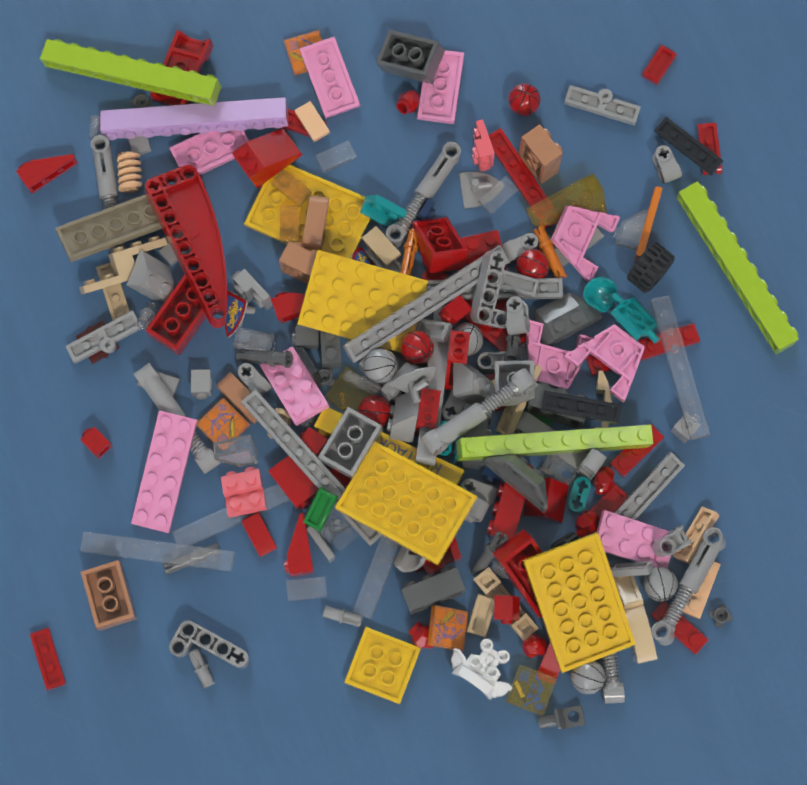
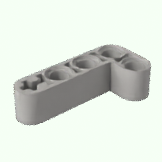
M489 250L483 256L470 312L473 322L493 328L507 327V312L495 309L506 263V256L500 250ZM489 273L493 276L491 282L488 281ZM485 292L488 293V299L486 301L483 298ZM481 310L484 312V317L482 320L479 317V313ZM498 315L501 316V322L499 324L496 321Z
M184 621L179 626L169 645L170 652L179 658L186 656L192 645L195 644L240 669L247 667L250 662V657L246 651L192 621ZM191 625L194 627V632L187 636L184 634V629ZM204 635L211 636V642L208 645L201 643ZM177 643H183L184 650L180 653L174 651ZM225 644L228 646V652L221 655L218 652V648L220 645ZM232 653L238 656L244 654L243 658L245 659V661H240L239 664H237L238 660L231 656Z

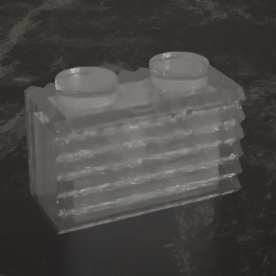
M237 327L233 345L236 350L269 352L274 350L276 340L274 334L270 335V333L266 334V332L263 333L262 331H252L251 329Z

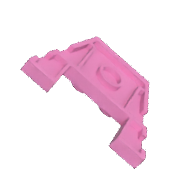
M565 206L551 241L587 282H590L594 278L598 266L586 260L583 256L598 225L610 233L614 232L620 217L578 207Z
M529 320L530 332L526 333L528 361L534 360V364L542 367L536 382H545L553 387L567 390L580 368H577L564 358L565 354L569 351L541 344L540 339L544 324ZM582 334L578 335L575 349L593 338Z
M614 324L594 336L593 339L579 345L575 350L566 353L564 358L578 368L589 354H592L621 376L611 388L610 393L624 403L645 347Z

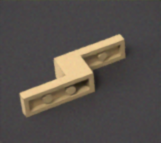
M159 236L149 238V243L142 244L139 241L130 244L131 248L125 250L123 246L112 249L113 253L108 254L114 277L111 273L101 276L102 280L95 282V279L83 282L84 286L79 287L81 294L128 281L135 264L132 255L139 254V251L145 252L168 245L166 238L160 239Z

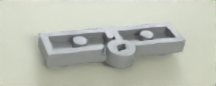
M572 85L569 86L564 101L565 105L634 126L641 106L618 99L613 100V94L608 89H602L599 93H595Z
M132 310L68 344L66 348L73 363L76 364L101 350L105 353H113L116 350V342L142 329V326Z

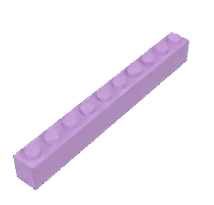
M286 97L216 102L215 107L201 103L101 111L100 131L108 140H116L119 138L133 139L138 136L151 138L160 135H189L190 133L206 134L216 131L282 128L288 126V105Z

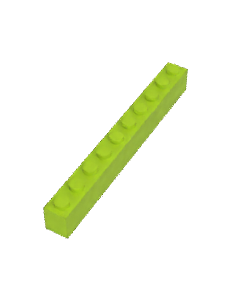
M47 39L40 56V60L45 67L214 107L222 87L217 77L208 74L204 76L196 71L191 70L187 72L175 66L170 68L161 63L152 64L144 59L135 60L127 55L118 56L110 51L101 52L93 47H81L76 43L66 44L59 39Z
M697 181L679 191L676 199L775 354H778L799 340L798 332L788 323L786 313L779 309L775 296L770 295L766 282L760 279L757 274L756 266L747 259L748 255L745 249L740 248L736 235L729 231L725 218L723 216L720 217L714 201H710L707 196L706 188Z
M651 425L468 437L460 438L456 442L458 461L483 460L487 456L512 454L517 457L590 452L592 448L597 451L647 448L653 444Z

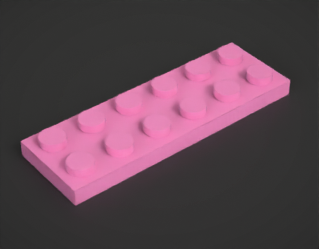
M159 410L131 524L170 533L198 420Z

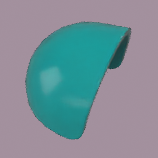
M594 278L584 288V301L593 309L599 312H606L615 302L611 296L617 292V286L615 282L608 278Z

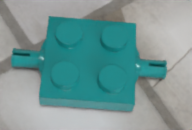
M617 292L611 296L618 304L611 314L628 331L630 336L636 341L643 336H648L654 344L660 340L653 332L659 323L634 297L623 300Z

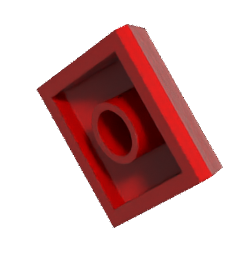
M544 478L547 510L543 513L526 500L524 516L562 523L569 485L553 478Z

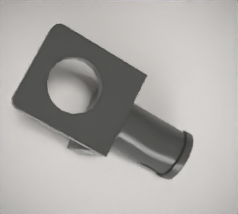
M581 705L554 709L555 714L538 717L540 729L557 726L558 729H567L582 726L586 723ZM571 711L579 713V720L575 723L569 720V713Z

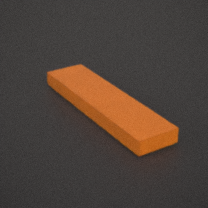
M656 186L653 191L635 254V261L645 252L662 187Z

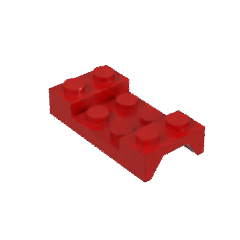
M177 30L163 65L170 68L174 66L179 67L187 72L192 70L200 74L204 61L208 62L214 45L210 39H205L204 41L193 39ZM155 92L150 94L154 102L168 106L191 103L189 100Z

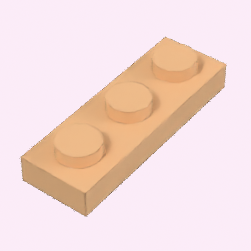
M701 507L686 532V536L692 540V543L675 552L673 556L677 560L690 564L703 541L704 532L714 526L720 515L716 511Z
M717 562L712 564L697 594L693 593V596H690L691 599L687 602L688 605H685L686 608L683 609L684 612L682 611V613L697 619L701 618L721 564Z

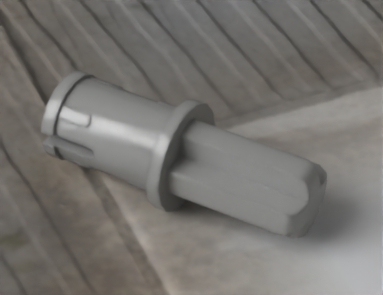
M327 605L323 613V618L339 621V624L343 622L357 627L361 625L363 616L347 612L344 608L340 610Z
M195 649L189 652V658L195 668L194 673H197L203 688L215 684L207 668L209 665L205 664L200 651Z

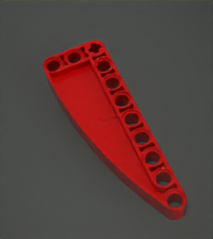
M184 165L149 179L145 185L146 198L209 324L214 328H221L226 323L227 278L219 227L211 201L197 169L192 165ZM186 175H191V176H193V177H191V178H186L185 176H186ZM159 204H164V205H166V206H164V207H159L158 205H159ZM170 219L173 220V222L168 223L166 222V220ZM175 235H180V236H182V237L177 239V238H174L173 236H175ZM182 251H188V252H190V253H189V254H182L181 252H182ZM190 267H197L198 269H197V270H191V269H189V268H190ZM200 282H202V283H205L206 285H205V286H199V285H197V284L200 283ZM208 298H210V299H213L214 301H213V302H206L205 300L208 299ZM218 314L221 315L222 318L216 319L213 316Z

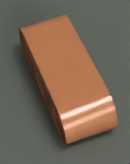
M310 195L302 245L307 249H322L329 198Z
M229 372L216 387L255 424L257 420L241 403L251 392Z

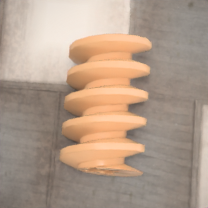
M121 152L117 155V162L119 163L117 165L119 170L118 183L120 184L118 189L123 193H135L138 191L137 187L142 186V182L136 181L142 178L141 175L136 174L141 172V168L136 167L141 164V161L135 160L140 158L141 155L134 152Z

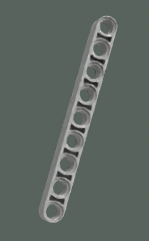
M441 306L440 308L434 311V321L442 322L438 313L445 306ZM450 335L447 343L433 341L434 353L428 360L427 366H435L436 370L435 375L429 382L430 384L425 388L441 391L436 429L440 427ZM420 427L416 464L435 466L436 456H432L421 441L422 437L433 429Z

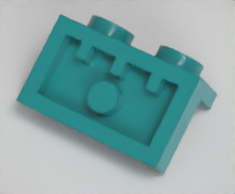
M376 194L365 197L360 213L388 228L390 225H393L394 220L397 218H405L407 210Z

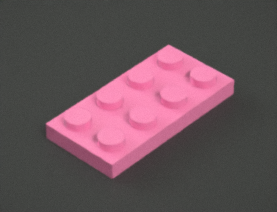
M335 37L300 48L301 56L325 119L360 107Z
M445 50L433 83H422L418 120L454 124L464 53Z
M230 130L226 132L200 133L170 147V151L178 167L192 165L197 169L199 175H202L235 159L232 152L249 140L244 131ZM186 175L185 177H186V178H191V177H193V176H191V175Z
M292 346L285 350L291 351L293 355V363L290 368H284V366L280 365L270 367L266 363L260 364V367L295 426L329 408V405Z
M606 510L602 511L597 533H599L606 553L634 562L652 561L654 568H668L670 556L658 557L653 553L652 547L655 541L665 536L669 531ZM663 543V544H662V550H663L664 552H666L667 547H666V545Z

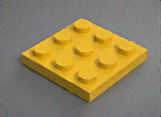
M365 627L344 683L400 704L421 648Z

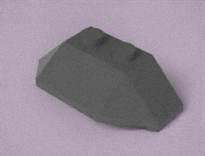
M567 293L562 299H556L537 309L533 321L544 324L540 343L553 346L603 319V316L599 311L590 307L584 301V298Z
M514 454L485 457L484 465L541 512L545 513L548 508L545 479L542 478L544 475L538 469H531L527 465L528 462L522 456L517 457Z

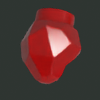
M413 90L400 94L396 104L398 111L402 114L415 112L419 104V94Z
M601 467L592 478L596 494L603 495L614 488L615 472L611 468Z
M586 510L577 517L575 527L580 538L597 531L598 516L594 512Z
M417 622L408 632L412 636L411 641L419 648H433L434 646L427 645L429 626Z
M531 634L523 641L522 649L524 654L529 658H534L536 655H544L547 649L546 641L539 635Z

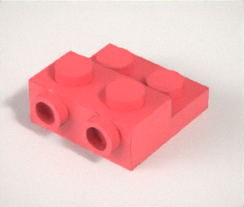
M482 119L476 121L475 128L473 129L474 147L472 148L473 154H471L473 164H477L480 171H486L493 166L495 153Z
M248 467L244 472L236 473L235 471H230L221 477L229 518L267 510L263 480L259 469Z

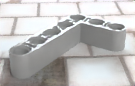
M523 411L516 425L517 429H515L520 434L555 431L526 411ZM593 448L589 453L551 455L580 476L588 478L589 481L592 480L606 460L602 453Z

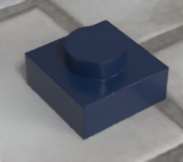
M428 198L419 212L418 219L420 221L433 217L436 211L434 209V201Z
M487 466L484 467L482 477H485L484 480L495 484V482L500 483L501 478Z

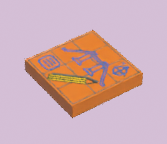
M319 30L284 40L294 76L307 72L300 48L322 41Z
M222 398L197 422L196 426L223 452L250 424Z
M436 605L432 606L427 645L451 650L457 648L464 651L468 612Z

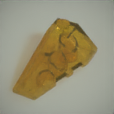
M595 174L584 177L527 208L526 212L534 226L557 224L565 206L607 213L604 190Z

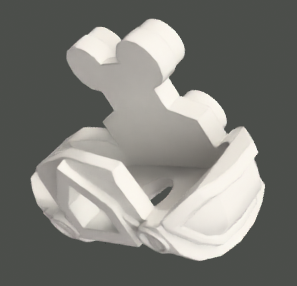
M484 639L480 644V649L483 651L480 656L471 654L466 660L461 650L454 648L451 658L452 674L460 676L473 684L489 700L502 697L512 690L510 684L497 681L501 675L497 665L499 663L505 664L509 661L510 655L507 651H495L493 649V642L490 639Z

